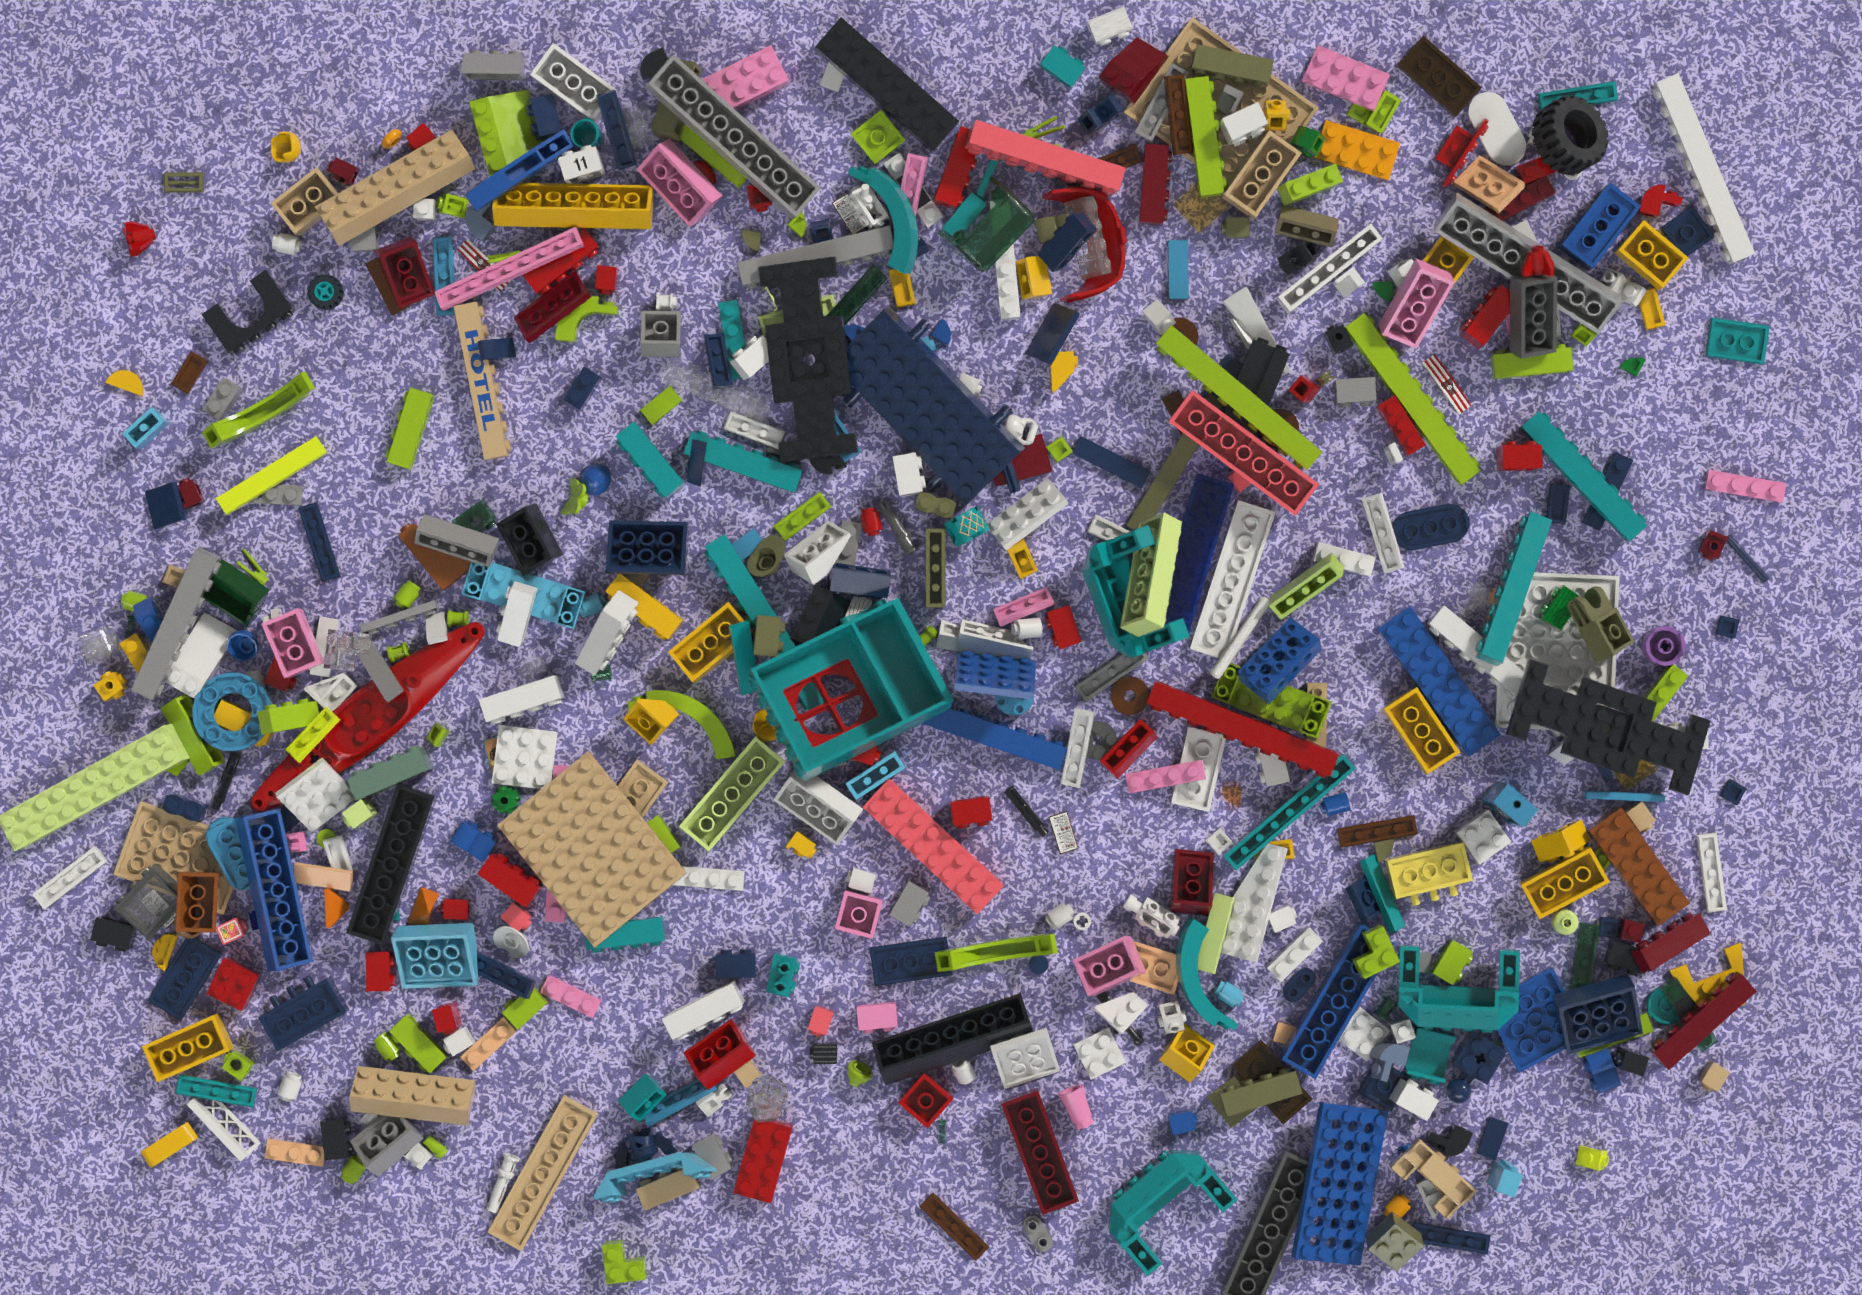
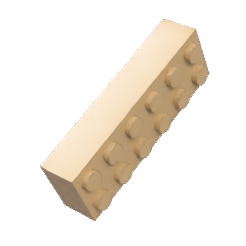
M358 1066L350 1093V1111L468 1126L475 1097V1080Z

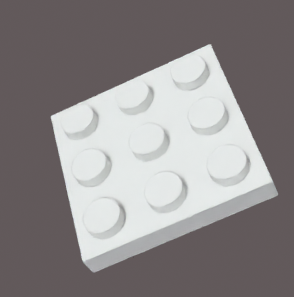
M499 725L492 783L542 789L552 781L558 732Z
M323 758L319 759L275 793L276 797L311 832L315 831L355 800L350 786Z
M1047 1028L990 1046L1004 1089L1060 1071Z

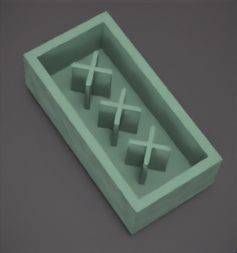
M419 745L405 749V754L403 755L396 753L387 757V762L385 763L378 761L369 765L368 770L359 769L350 773L351 777L347 779V782L355 800L358 801L434 769L425 747L420 748Z

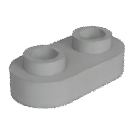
M1027 1216L1023 1220L1025 1233L1038 1251H1048L1053 1244L1050 1233L1038 1216ZM1031 1222L1036 1224L1034 1229L1029 1228ZM1045 1239L1047 1243L1040 1245L1039 1241Z

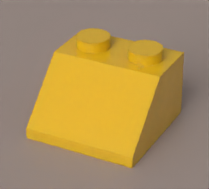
M638 699L623 720L652 746L669 728L679 713L666 701Z
M1184 1023L1185 1030L1179 1031L1174 1035L1161 1054L1159 1061L1191 1083L1202 1071L1215 1045Z

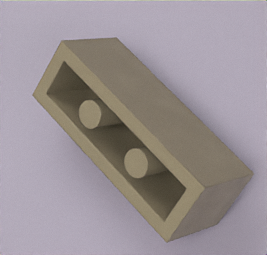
M1282 205L1275 233L1332 247L1337 234L1339 219Z

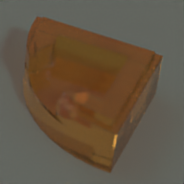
M1222 786V793L1226 800L1235 806L1241 807L1242 787Z

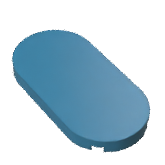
M227 816L217 818L207 828V844L229 884L238 889L250 890L235 818Z

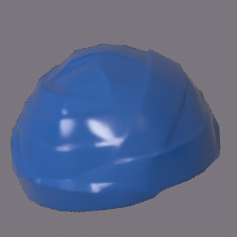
M590 464L582 470L580 483L585 484L586 493L595 496L600 495L609 488L611 474L601 464Z
M240 630L229 636L227 650L234 659L247 661L256 656L259 651V644L252 633Z

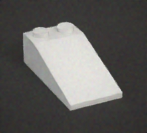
M204 612L190 633L186 643L179 650L181 654L176 662L173 661L171 676L169 679L165 678L164 682L195 699L197 693L207 684L206 682L213 678L226 655L229 636L238 630Z

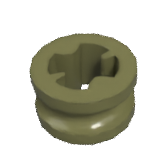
M1330 370L1316 378L1315 381H1318L1319 387H1322L1334 379V376H1330Z

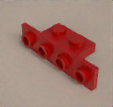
M1483 119L1473 135L1458 125L1454 127L1435 157L1437 161L1451 169L1440 185L1441 187L1446 188L1447 185L1451 186L1456 179L1454 174L1458 168L1461 170L1466 164V155L1468 152L1472 153L1478 145L1476 142L1479 135L1483 136L1489 128L1486 125L1489 120Z

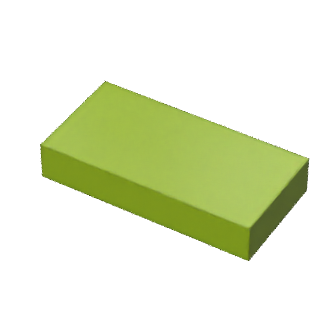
M669 386L640 409V411L654 425L683 400Z

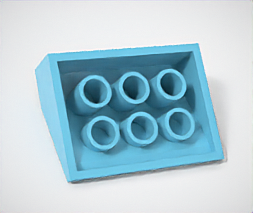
M473 923L398 926L391 940L402 989L478 985L477 944Z

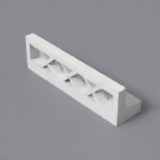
M195 1097L187 1104L240 1162L261 1144L223 1102L212 1100V1106H204L199 1100L200 1098ZM215 1109H223L226 1112V1120H218L215 1117ZM228 1123H236L239 1126V1134H231L228 1131ZM242 1137H249L255 1144L249 1150H246L242 1146Z

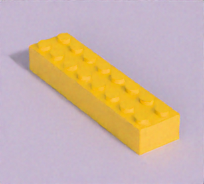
M521 183L493 201L494 226L651 229L654 194L651 185Z

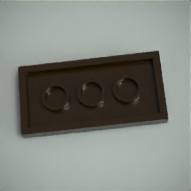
M1425 36L1416 43L1397 65L1402 72L1454 118L1482 88Z
M1261 1039L1231 1064L1244 1080L1252 1079L1253 1081L1260 1079V1076L1263 1074L1271 1073V1075L1279 1073L1278 1070L1286 1068ZM1302 1086L1303 1094L1267 1104V1107L1283 1125L1313 1100Z

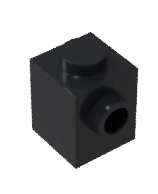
M1334 324L1326 329L1327 332H1325L1324 337L1333 356L1352 348L1353 343L1343 324L1340 326Z

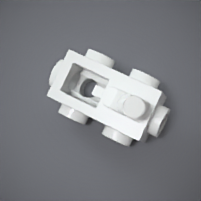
M859 184L850 190L851 194L848 197L850 199L848 204L853 211L857 210L859 213V221L862 226H867L869 230L883 227L886 224L884 221L889 215L885 205L879 202L876 191L872 187L870 188L868 184H863L862 186Z

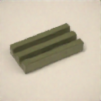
M164 173V192L204 193V173ZM169 177H199V181H169ZM169 185H199V188H169Z

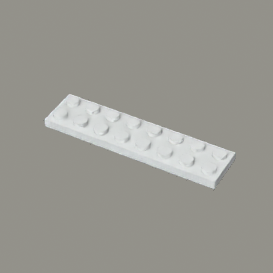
M1240 500L1237 501L1189 649L1219 659L1236 635L1276 512Z

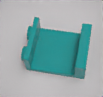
M1415 1026L1414 1033L1416 1038L1412 1039L1404 1072L1409 1074L1408 1078L1420 1080L1422 1077L1428 1079V1082L1439 1085L1440 1082L1445 1083L1444 1074L1451 1044H1455L1456 1037Z

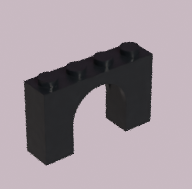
M264 270L250 280L264 303V313L257 324L247 328L238 327L218 303L201 314L229 354H240L246 349L245 345L249 342L253 344L260 340L262 333L273 331L277 328L279 321L290 319L293 316L292 312L296 310L267 270Z

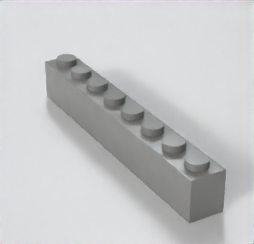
M885 226L737 262L743 287L755 289L760 284L758 269L760 266L834 256L837 258V265L849 266L853 265L855 260L862 259V262L873 260V256L879 254L881 257L890 256L894 241L890 226Z
M201 547L195 549L132 686V691L151 700L162 695L165 689L163 685L165 678L169 679L173 671L171 665L173 661L176 662L181 654L179 648L181 644L186 643L189 637L187 633L189 626L193 627L197 619L195 613L197 609L202 608L205 602L203 598L205 591L209 592L213 584L211 578L213 574L218 573L221 567V563H219L220 556Z

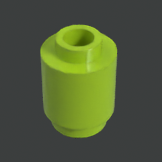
M407 580L393 597L396 600L394 604L403 610L406 607L410 608L419 596L421 588Z
M129 590L127 594H123L121 599L123 609L134 612L133 605L147 599L148 596Z
M386 1032L373 1040L375 1043L374 1047L385 1061L388 1059L393 1061L400 1055L398 1051L401 1048L390 1037L391 1035H388Z
M358 1154L356 1156L352 1155L341 1171L340 1177L351 1185L358 1182L366 1170Z

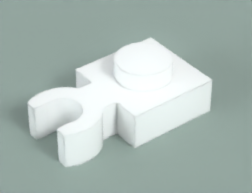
M723 1083L718 1086L716 1092H712L697 1100L696 1104L709 1117L723 1106L721 1101L732 1097V1093L729 1089L727 1090Z

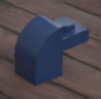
M1112 93L1098 105L1083 113L1078 118V121L1087 135L1114 120L1124 109Z

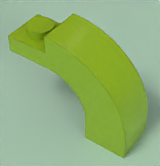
M591 296L584 304L557 323L555 340L576 343L578 327L584 318L592 314L618 316L619 307L615 306L614 302L604 301L603 305H601L599 296Z

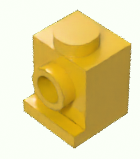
M798 830L786 846L787 849L793 847V852L801 858L805 856L811 859L817 851L814 848L816 843Z

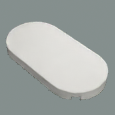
M1484 92L1477 95L1469 105L1468 117L1475 131L1483 119L1489 120L1486 124L1489 126L1483 136L1479 135L1485 151L1496 164L1503 166L1516 164L1525 154L1526 141L1506 102L1501 96L1493 92Z

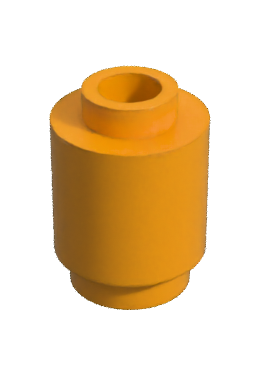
M1403 1193L1401 1196L1396 1194L1384 1207L1383 1213L1388 1216L1391 1212H1394L1402 1218L1411 1208L1409 1205L1411 1201Z

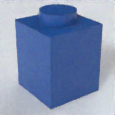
M1191 1109L1167 1114L1173 1135L1196 1130L1195 1125L1198 1124L1196 1113H1192Z

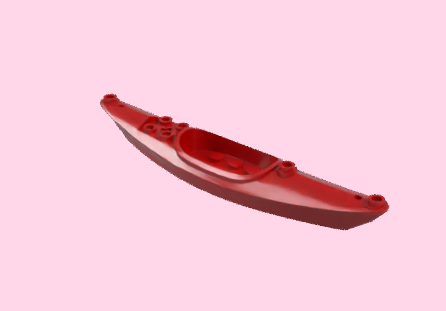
M472 622L447 634V641L427 645L390 667L404 690L390 702L384 699L373 680L357 690L332 711L340 721L300 763L289 754L271 773L251 798V808L256 812H263L283 804L276 797L275 793L313 765L314 756H319V759L323 758L337 773H340L391 738L432 700L467 660L484 636L485 629L483 625L478 622Z

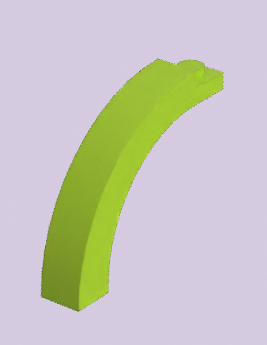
M306 371L302 372L279 390L256 404L230 417L212 423L202 431V434L211 449L228 443L291 409L308 397L315 387Z
M667 690L646 691L647 699L666 701L674 709L680 710L695 719L708 734L714 748L716 760L736 757L734 744L725 725L706 705L678 692ZM632 697V701L628 702L629 710L638 699H644V697Z
M1055 933L1036 934L935 952L938 972L1007 959L1056 954L1058 951Z

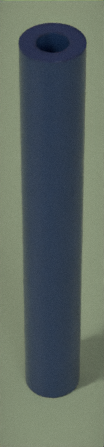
M1729 534L1726 542L1759 579L1765 583L1769 579L1767 574Z

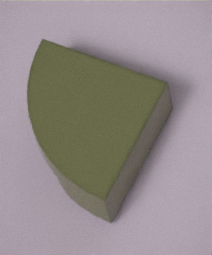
M742 230L745 244L750 249L759 252L761 232Z
M1393 839L1374 842L1378 862L1383 861L1391 854L1394 846Z

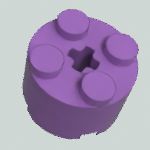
M1655 627L1644 635L1641 642V650L1648 662L1658 666H1668L1675 664L1684 654L1685 640L1681 633L1672 627ZM1662 643L1666 644V647L1663 649L1660 648Z

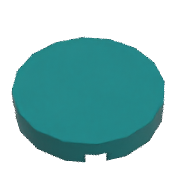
M1664 985L1655 988L1647 997L1646 1002L1647 1012L1650 1017L1659 1024L1665 1025L1680 1020L1681 1017L1673 1007V1004L1683 998L1682 993L1672 986Z

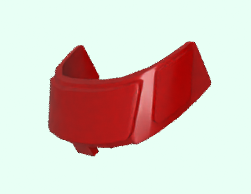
M1071 186L1042 195V199L1062 202L1069 205L1076 213L1083 212L1098 229L1088 240L1091 262L1090 274L1086 282L1078 291L1060 298V302L1067 301V303L1107 291L1109 287L1122 278L1125 268V243H1127L1125 227H1122L1115 207L1108 200L1107 195L1087 188Z

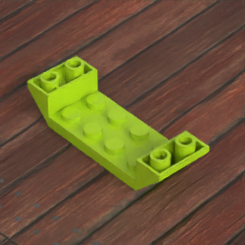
M1232 663L1227 667L1221 678L1218 679L1211 698L1317 739L1332 705V701L1288 685L1268 704L1240 682L1238 671L1242 667Z

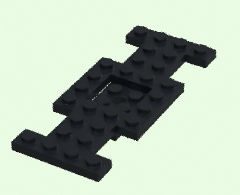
M834 256L758 267L760 286L780 285L784 323L765 325L774 404L793 402L797 440L778 443L780 462L858 453L856 433L837 435L833 397L852 394L844 320L842 315L824 317L819 280L839 277L837 258ZM808 355H813L815 358V362L811 366L805 363Z
M1528 659L1505 735L1526 741L1531 723L1565 735L1560 751L1561 754L1629 777L1636 776L1639 762L1643 760L1672 770L1673 774L1668 790L1689 796L1711 720L1692 714L1689 716L1686 730L1683 732L1652 721L1657 702L1606 684L1582 678L1577 695L1545 685L1543 683L1549 665ZM1604 722L1610 726L1608 733L1602 731V724Z

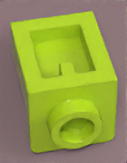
M448 193L441 194V197H438L436 202L438 214H447L461 219L465 218L468 199Z

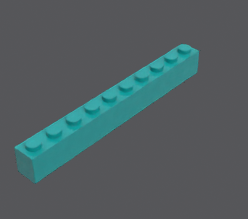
M726 534L704 546L706 548L704 552L710 562L713 560L717 565L714 568L720 578L724 577L727 581L725 587L731 595H736L738 599L736 604L741 612L743 610L746 611L749 616L746 620L752 628L757 625V615L778 617ZM785 629V633H781L780 641H784L783 653L797 647ZM812 682L808 683L799 693L801 698L799 703L804 711L823 704V699Z

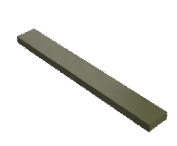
M1207 393L1205 399L1221 410L1223 404L1217 400L1218 397L1212 393ZM1184 433L1182 434L1126 526L1136 530L1140 522L1157 514L1199 446L1198 443Z

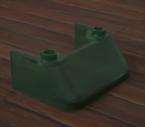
M993 177L989 180L997 188L992 195V201L996 205L970 232L961 229L956 231L951 238L941 230L938 232L956 254L980 272L990 269L1035 220L1031 210L1006 186Z

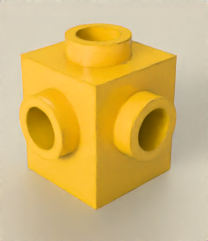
M1266 100L1265 108H1262L1268 122L1266 131H1286V122L1290 120V108H1286V101Z
M110 671L100 676L101 680L93 685L104 702L110 701L113 698L115 700L125 695L124 691L128 689L126 685L127 680L123 674H118V672L111 673Z

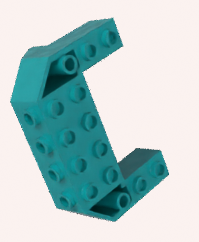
M1149 525L1089 547L1082 569V574L1108 644L1128 658L1139 656L1190 637L1183 618L1165 624L1163 628L1139 637L1120 628L1131 570L1127 554L1155 544Z
M1400 944L1398 1006L1417 1026L1422 1027L1421 1029L1433 1030V1027H1440L1441 1030L1453 1031V1028H1461V1031L1472 1032L1473 1029H1481V1032L1492 1033L1493 1030L1500 1029L1518 1012L1520 950L1499 949L1498 988L1419 985L1420 945Z
M1170 1149L1167 1152L1164 1150L1157 1156L1158 1160L1155 1163L1147 1164L1142 1169V1174L1138 1177L1136 1175L1127 1181L1128 1185L1123 1190L1119 1188L1112 1194L1113 1198L1110 1200L1108 1224L1109 1232L1147 1277L1162 1265V1261L1142 1238L1139 1227L1190 1184H1193L1195 1188L1200 1185L1222 1213L1238 1201L1232 1191L1197 1151Z

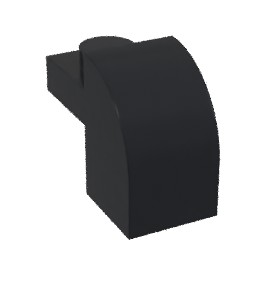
M663 47L650 52L642 60L640 74L643 80L651 79L668 60Z
M1305 241L1278 257L1277 260L1282 271L1290 275L1320 255L1312 242Z
M840 456L809 459L813 468L824 475H833L831 467H835L836 470L844 469L850 463V460L844 462Z
M1452 1123L1447 1137L1428 1130L1425 1137L1430 1140L1429 1144L1440 1148V1145H1442L1443 1147L1440 1152L1443 1155L1455 1156L1467 1148L1473 1133Z

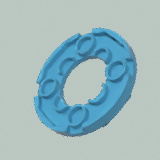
M224 673L206 682L207 684L197 693L192 710L193 722L201 738L217 749L230 752L242 751L258 743L264 735L261 734L257 712L265 710L264 706L272 705L266 689L254 678L241 673ZM230 693L245 696L252 708L250 721L244 728L234 732L222 729L214 717V710L218 700Z

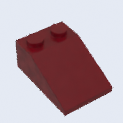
M1136 37L1107 64L1099 79L1108 89L1135 105L1168 59V55Z
M407 237L374 250L380 269L399 309L435 295L417 242L412 237Z
M1174 850L1170 912L1209 915L1213 898V852Z

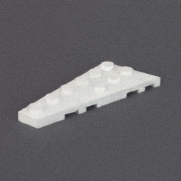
M1268 843L1233 896L1235 900L1221 953L1258 962L1287 848Z

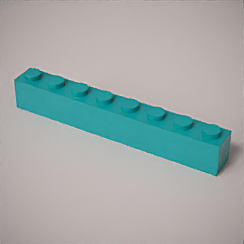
M1538 411L1520 429L1531 441H1536V445H1542V453L1615 531L1629 543L1647 527L1645 523L1647 520L1642 514H1636L1631 509L1633 505L1626 498L1623 500L1618 495L1620 493L1613 484L1609 485L1604 480L1606 479L1605 475L1600 470L1596 471L1591 466L1593 463L1587 456L1584 455L1582 457L1578 452L1579 448L1574 442H1568L1564 438L1565 433L1558 426L1555 428L1550 423L1552 419L1545 412L1541 413Z
M1529 512L1521 517L1519 527L1521 528L1513 539L1512 544H1514V548L1507 556L1506 562H1508V565L1501 573L1500 579L1502 582L1494 593L1496 600L1489 608L1488 615L1490 617L1482 628V633L1484 634L1482 640H1479L1476 645L1475 651H1477L1475 658L1495 666H1499L1504 662L1552 523L1551 519L1534 512Z
M1340 754L1331 776L1327 775L1326 778L1315 775L1223 853L1222 856L1237 871L1356 770V768L1344 754Z

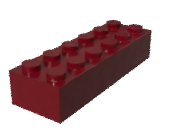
M1038 1088L1002 1100L1003 1111L1042 1215L1079 1202Z

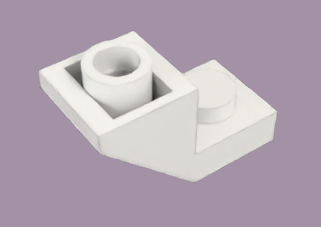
M1607 268L1599 280L1600 283L1620 294L1623 302L1635 307L1647 292L1644 287L1630 282L1622 273Z

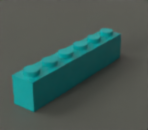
M697 430L696 433L691 432L684 455L690 457L692 439L707 442L704 462L796 493L803 473L799 469V465L791 462L788 465L780 462V458L774 456L768 459L763 457L762 452L752 449V452L744 450L745 446L734 443L733 446L728 445L725 439L715 436V439L708 438V433Z

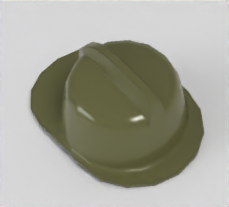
M777 535L765 537L747 561L748 571L756 577L774 575L778 571L780 560L785 553L786 546L784 540Z

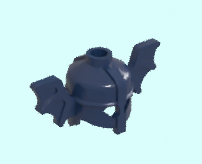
M645 1127L640 1132L634 1131L632 1134H626L625 1143H618V1151L613 1155L616 1161L615 1169L628 1165V1155L632 1161L642 1163L652 1160L658 1153L659 1148L664 1155L675 1153L678 1150L673 1146L672 1138H665L661 1131L654 1135L652 1127H648V1129Z

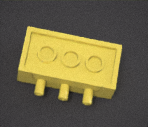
M1461 841L1384 859L1393 898L1399 899L1410 896L1413 906L1420 904L1418 897L1420 893L1429 891L1431 901L1439 900L1437 889L1449 887L1450 896L1453 897L1458 895L1457 884L1473 881L1465 845Z

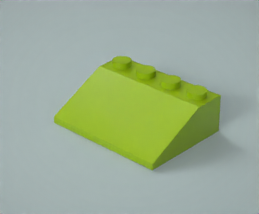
M529 90L488 96L469 102L490 177L543 142L542 140L536 141L535 135L533 136L530 130L531 119L527 117L525 105H527V101L531 98Z

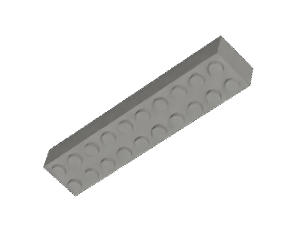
M674 54L668 58L644 86L790 219L796 218L821 189L818 184Z
M1459 193L1454 195L1434 224V232L1509 279L1513 276L1522 275V267L1528 250L1532 249V246L1540 245ZM1548 250L1554 262L1553 275L1557 277V309L1599 334L1622 304L1621 295Z

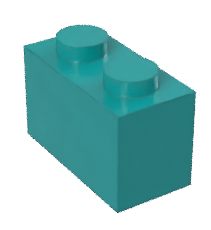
M1053 45L1040 63V68L1072 90L1086 69L1083 66L1084 62L1077 57L1074 59L1068 55L1069 52L1062 46L1056 47Z
M645 1073L624 1093L618 1102L629 1116L640 1123L667 1094L655 1079Z

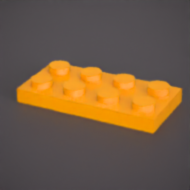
M1325 120L1321 134L1326 140L1317 157L1314 156L1315 159L1389 181L1400 146L1399 142Z

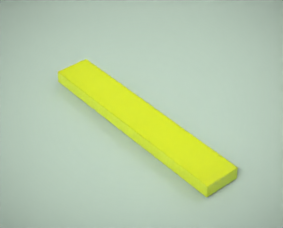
M317 436L218 496L216 500L228 516L327 454V451Z

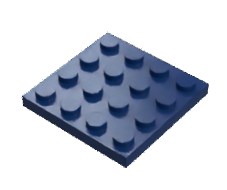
M971 651L959 652L954 690L1034 700L1036 661H1032L1029 658L1014 659L1011 656L997 657L989 653L981 655L974 654Z
M1549 967L1519 983V1010L1500 1029L1496 1030L1518 1073L1565 1049L1552 995L1564 992L1565 990L1553 967Z

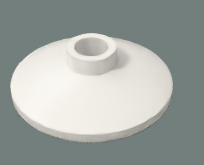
M501 926L495 930L493 939L498 948L507 950L512 958H523L529 951V944L518 930L508 926Z

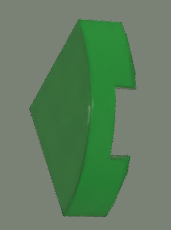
M1393 282L1372 283L1374 291L1380 298L1389 302L1393 300Z
M1640 357L1630 358L1624 361L1619 368L1637 377L1646 359Z

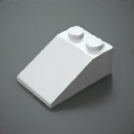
M827 521L786 552L784 557L794 574L814 585L829 573L851 535L846 530Z

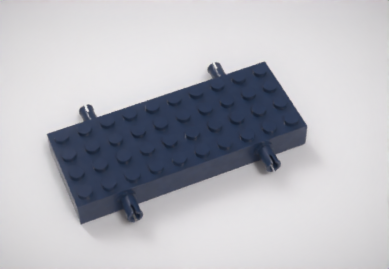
M889 306L883 309L847 346L850 382L854 389L852 394L847 395L842 400L846 403L851 399L847 406L852 408L863 397L935 472L925 482L926 488L933 484L928 491L933 493L942 482H945L967 505L1025 449L1002 424L1013 414V411L1009 409L1004 414L1009 408L1008 405L1004 404L993 415L920 339L931 328V325L928 323L922 328L927 322L922 318L911 329Z

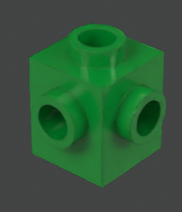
M505 785L496 789V794L492 795V806L499 813L505 812L508 815L516 810V806L520 805L521 797L517 789L514 790L513 787L507 788ZM502 797H507V804L502 803Z

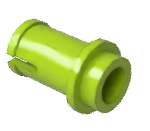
M931 625L926 626V629L919 636L924 646L934 637L937 638L938 632Z
M432 1134L423 1142L435 1154V1158L441 1159L448 1152L447 1146H443Z

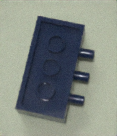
M310 975L304 977L303 980L308 989L298 994L294 986L290 985L286 990L291 999L282 1004L276 995L269 997L274 1009L261 1015L258 1019L277 1052L350 1011L331 976L316 985Z

